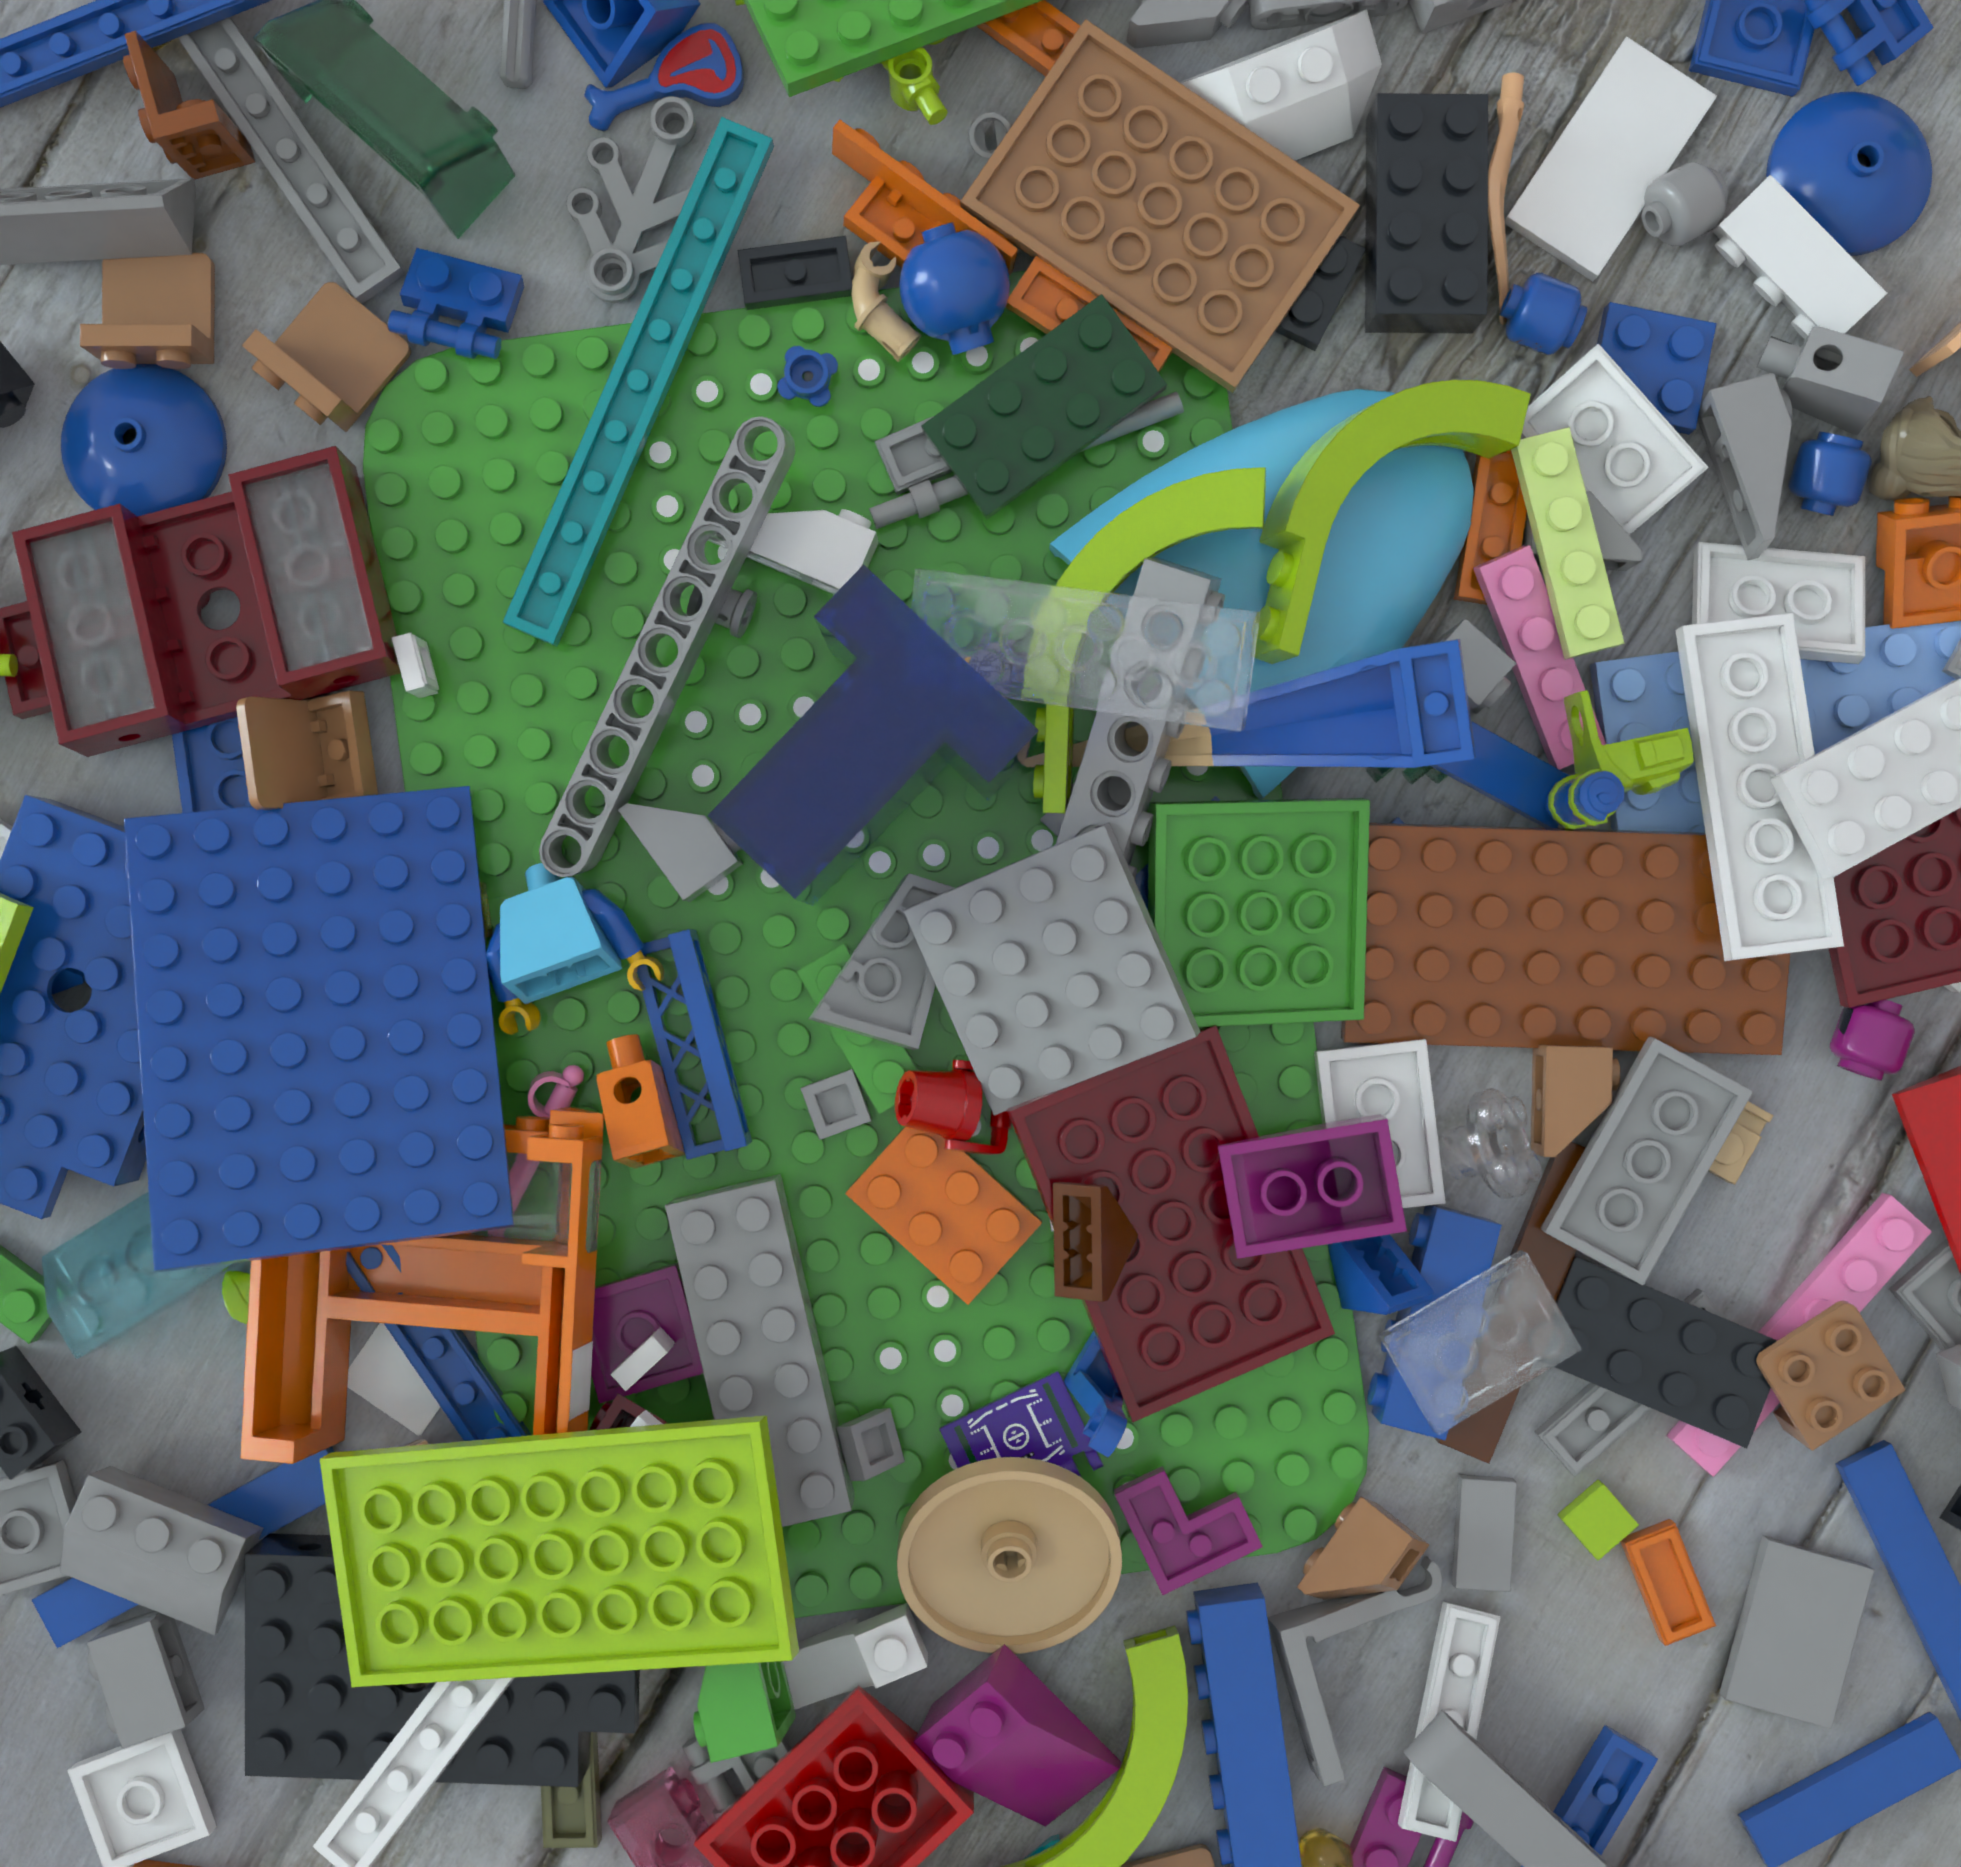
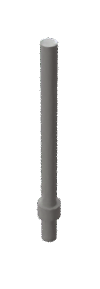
M1174 392L1146 403L1082 451L1183 413L1184 409L1178 393ZM955 476L932 485L929 480L908 487V494L871 507L869 511L876 529H879L915 514L921 519L939 512V505L968 495V493Z

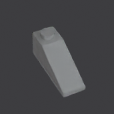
M1774 373L1711 389L1701 403L1698 415L1699 425L1748 561L1759 558L1775 538L1792 426L1791 400L1786 391L1780 390Z

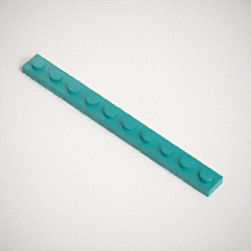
M721 117L504 617L503 623L558 647L773 151L774 143L771 137Z

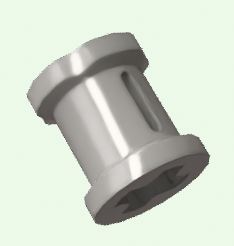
M696 585L688 602V616L697 613L702 606V593ZM731 589L715 623L729 628L730 635L741 638L754 613L757 592L747 589L742 593Z

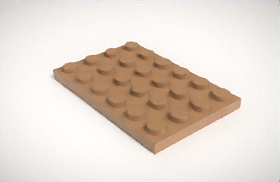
M1086 19L960 201L962 209L987 227L1001 233L1012 244L1031 257L1035 258V256H1038L1096 297L1102 294L1111 307L1173 348L1172 352L1231 393H1234L1360 207L1357 202Z

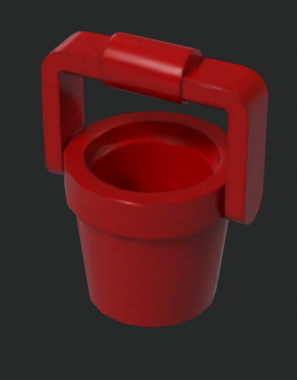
M953 1060L952 1069L954 1070L952 1071L908 1070L903 1074L895 1096V1114L900 1125L942 1136V1138L946 1139L944 1149L985 1155L1001 1154L1005 1151L1008 1141V1130L1012 1129V1122L1007 1111L993 1115L991 1110L990 1145L965 1142L974 1134L982 1109L981 1082L977 1079L970 1061Z

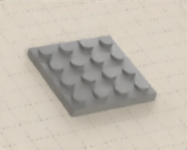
M1109 822L903 911L977 1079L981 1082L982 1090L993 1115L1007 1111L1006 1109L1022 1102L1069 1087L1193 1039L1200 1033V1029Z

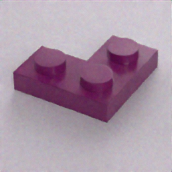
M1163 1466L1113 1489L1119 1506L1162 1595L1263 1547L1237 1492L1186 1515Z

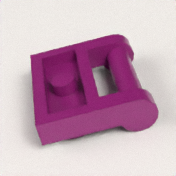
M1383 1767L1341 1867H1408L1422 1833L1402 1829L1398 1825L1407 1776ZM1463 1811L1456 1842L1436 1837L1423 1867H1449L1464 1830L1471 1829L1474 1823Z

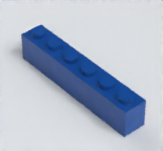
M1258 1582L1193 1591L1195 1610H1187L1186 1619L1191 1645H1201L1203 1664L1193 1665L1198 1700L1208 1699L1211 1719L1201 1720V1728L1206 1755L1216 1754L1218 1774L1208 1775L1213 1809H1223L1226 1829L1216 1830L1221 1865L1231 1864V1867H1302L1265 1597Z

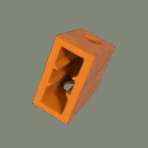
M638 1034L621 1036L606 1042L612 1069L597 1074L596 1080L613 1160L635 1169L685 1155L663 1068L652 1060H645ZM641 1087L642 1090L639 1098L631 1103L633 1091Z

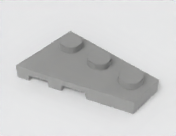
M910 873L904 876L809 1017V1020L907 1049H919L936 984L903 911L954 889V887Z

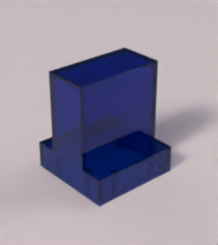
M864 564L814 616L830 652L848 669L708 815L719 828L794 899L812 906L947 764L951 765L989 801L1022 766L1021 763L1033 754L1039 732L1030 721Z

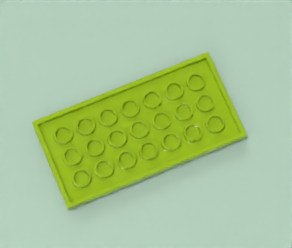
M767 1415L332 1452L320 1458L352 1687L792 1661L799 1653Z

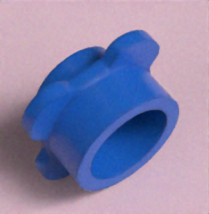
M801 346L791 347L785 353V376L777 384L780 395L786 400H792L795 397L809 400L814 407L825 406L831 399V393L828 389L831 376L838 371L836 358L830 353L820 355L816 351L807 350ZM811 372L813 374L812 380L805 381L803 374Z

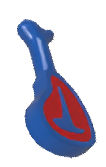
M703 23L689 28L670 41L661 51L648 78L614 91L601 90L592 84H588L584 96L592 106L589 123L597 130L606 131L609 129L614 118L620 113L652 100L670 96L687 97L711 107L729 105L738 99L743 90L744 70L742 59L731 36L719 25Z

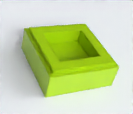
M1598 1479L1557 1514L1597 1561L1639 1526L1615 1496Z

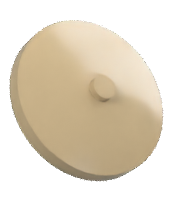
M1020 1457L993 1458L967 1464L949 1472L932 1483L915 1500L904 1518L898 1537V1579L902 1593L911 1610L929 1629L954 1644L979 1652L993 1654L1005 1644L1014 1654L1028 1653L1055 1646L1074 1637L1093 1623L1105 1610L1117 1589L1121 1576L1122 1550L1115 1517L1107 1502L1091 1484L1080 1476L1063 1467L1042 1460Z

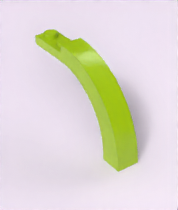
M1481 380L1430 382L1404 389L1362 409L1331 428L1317 440L1296 463L1280 487L1267 515L1259 540L1260 543L1279 549V551L1274 555L1269 564L1266 579L1270 587L1266 604L1260 610L1254 623L1253 636L1257 640L1253 658L1275 664L1299 656L1331 526L1351 488L1371 466L1391 451L1422 445L1462 449L1488 459L1519 446L1531 393L1507 385Z
M1266 467L1238 468L1203 474L1172 484L1143 498L1120 513L1097 532L1074 557L1058 580L1042 611L1032 639L1026 665L1023 697L1046 698V708H1037L1035 719L1036 742H1045L1044 765H1035L1033 781L1034 798L1043 799V813L1065 814L1072 793L1074 707L1077 672L1089 632L1100 611L1120 585L1143 565L1145 558H1153L1164 550L1183 541L1208 533L1235 529H1264Z
M1175 1625L1123 1640L1131 1671L1133 1691L1132 1720L1121 1767L1102 1800L1078 1827L1053 1846L1034 1856L1001 1867H1120L1147 1836L1162 1811L1174 1784L1182 1757L1187 1728L1188 1687L1186 1665L1179 1633Z

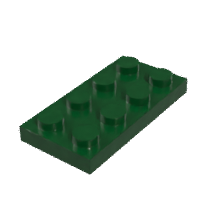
M1101 294L921 425V428L987 520L1166 390L1167 383Z

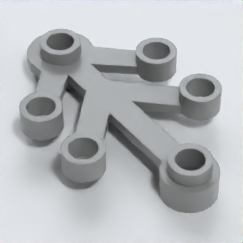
M670 96L662 98L651 110L650 123L656 139L633 195L621 169L622 155L617 144L610 138L599 137L594 139L587 148L588 161L592 169L601 175L621 222L613 245L599 219L602 214V206L596 193L589 188L579 187L574 189L567 197L566 206L572 219L581 226L593 254L586 266L587 284L592 293L605 302L619 303L629 299L637 291L641 276L656 269L668 241L636 252L642 234L677 220L693 184L692 182L688 189L656 202L677 148L688 144L696 132V120L690 105L679 97ZM672 120H680L684 123V128L677 134H670L665 129ZM608 149L614 152L612 160L606 164H600L595 161L596 155L601 150ZM583 199L593 201V208L590 212L579 214L575 211L579 201ZM612 269H620L624 273L622 280L617 284L605 282L606 274Z

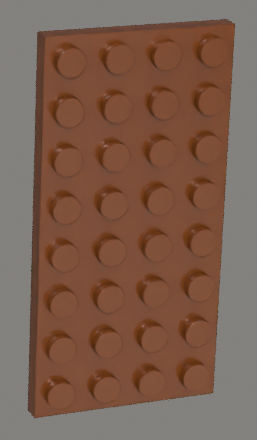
M1369 823L1364 1020L1342 1021L1341 1039L1343 1042L1384 1044L1426 1039L1427 1045L1538 1048V1045L1613 1047V1050L1641 1051L1647 1038L1651 1036L1680 1052L1782 1055L1790 953L1724 961L1705 833Z

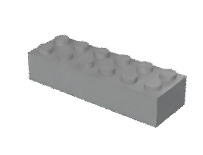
M781 1174L673 1199L665 1205L714 1420L767 1415L782 1527L852 1511L855 1492L853 1483L850 1481L836 1429L839 1423Z

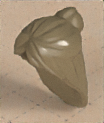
M1931 396L1909 402L1901 411L1895 414L1884 430L1880 443V462L1872 468L1868 487L1869 492L1879 499L1895 501L1906 498L1911 492L1925 497L1961 496V431L1956 426L1954 418L1948 412L1934 409Z

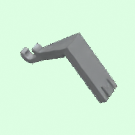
M1424 1556L1420 1564L1425 1570L1426 1577L1424 1582L1418 1586L1402 1591L1394 1590L1334 1598L1267 1617L1310 1769L1324 1787L1344 1781L1345 1777L1306 1639L1312 1636L1313 1641L1317 1643L1393 1612L1435 1598L1442 1587V1574L1439 1567L1427 1556Z

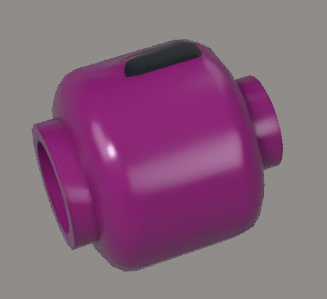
M1885 999L1851 1008L1844 1007L1830 1042L1831 1052L1840 1058L1837 1066L1882 1081L1884 1073H1898L1903 1067L1915 1034L1913 1024L1908 1019L1899 1016L1903 1006Z

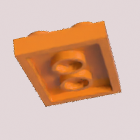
M904 1127L845 1194L969 1305L1042 1224V1220L967 1152L944 1149L946 1139L940 1135Z

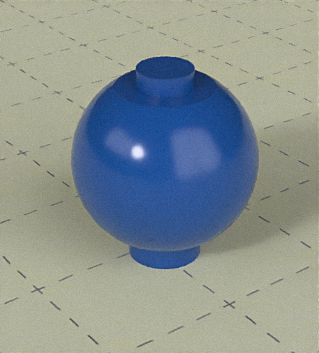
M953 222L921 232L924 243L910 250L900 274V296L908 317L926 335L948 341L952 355L993 343L991 327L1002 316L1010 293L1008 268L1001 253L992 242L977 232L964 230L956 233Z

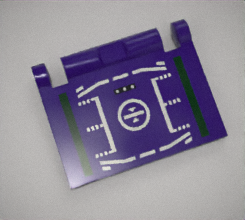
M1058 1370L939 1428L957 1468L981 1460L1020 1457L1049 1462L1081 1477L1072 1456L1082 1451L1085 1452L1087 1461L1093 1471L1104 1466L1098 1452L1088 1446L1091 1438L1083 1434L1085 1425Z

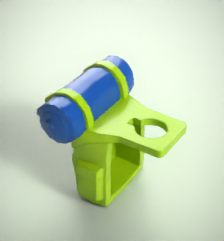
M1585 690L1564 697L1573 745L1575 774L1566 776L1552 786L1546 795L1545 809L1550 819L1568 830L1587 827V825L1596 826L1597 824L1608 823L1607 818L1614 814L1623 802L1624 793L1632 790L1637 795L1652 794L1679 781L1680 773L1694 763L1692 741L1688 728L1602 745L1597 732L1589 692ZM1579 711L1583 721V730L1580 723Z

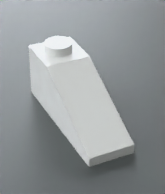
M841 509L839 516L826 510L767 513L747 558L853 602L879 542L877 533L869 529L871 521L846 509ZM715 534L708 539V541L728 549L727 542L721 534Z

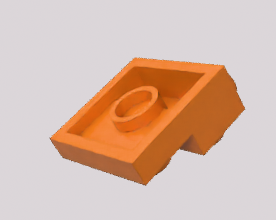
M1949 496L1948 504L1930 506V500L1926 498H1903L1894 501V510L1877 512L1876 567L1885 570L1884 625L1890 624V628L1894 629L1961 621V496Z

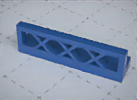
M687 929L669 934L665 938L643 943L644 946L641 952L644 957H647V954L671 948L678 976L670 988L652 977L648 965L642 964L637 970L638 978L645 987L642 993L686 1159L722 1150L726 1152L749 1145L752 1142L697 931ZM680 986L682 987L683 995L677 992ZM655 987L667 994L661 1005H659ZM673 998L687 1006L692 1029L685 1041L667 1031L663 1016ZM694 1039L696 1040L697 1048L691 1045ZM669 1040L681 1047L675 1059ZM687 1051L701 1059L706 1083L700 1093L681 1084L677 1068ZM708 1092L710 1093L711 1100L705 1098ZM683 1094L695 1100L689 1112ZM702 1104L715 1112L721 1139L697 1145L691 1121Z

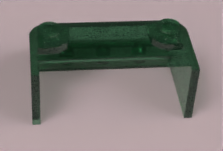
M317 0L269 20L253 37V40L295 94L305 104L314 97L420 191L450 233L457 239L463 235L516 176L498 144L493 139L498 130L492 122L473 106L468 112L464 111L370 27L374 20L355 0Z

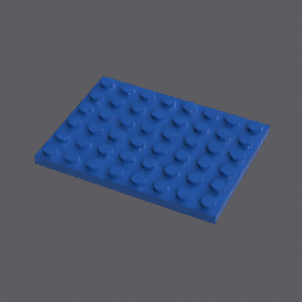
M470 786L283 803V808L272 810H257L251 806L125 818L124 829L154 1271L167 1272L514 1227Z

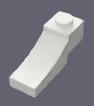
M905 1603L862 1622L855 1618L798 1642L799 1653L792 1661H783L794 1709L796 1710L829 1697L853 1691L858 1685L861 1688L875 1686L876 1689L922 1670L928 1665V1652L908 1603Z

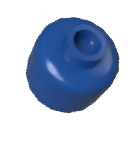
M1536 273L1527 278L1522 287L1516 284L1511 285L1499 315L1508 318L1506 336L1511 342L1544 355H1551L1556 353L1561 347L1568 349L1572 346L1584 323L1587 307L1581 305V292L1576 286L1543 273Z
M1819 431L1817 439L1806 440L1800 445L1788 481L1789 491L1803 498L1800 509L1834 516L1837 506L1851 507L1859 502L1872 464L1871 456L1866 451L1861 450L1864 441Z

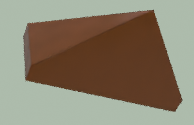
M1069 1182L1053 1183L1055 1296L1098 1302L1107 1301L1138 1238V1233L1107 1186Z

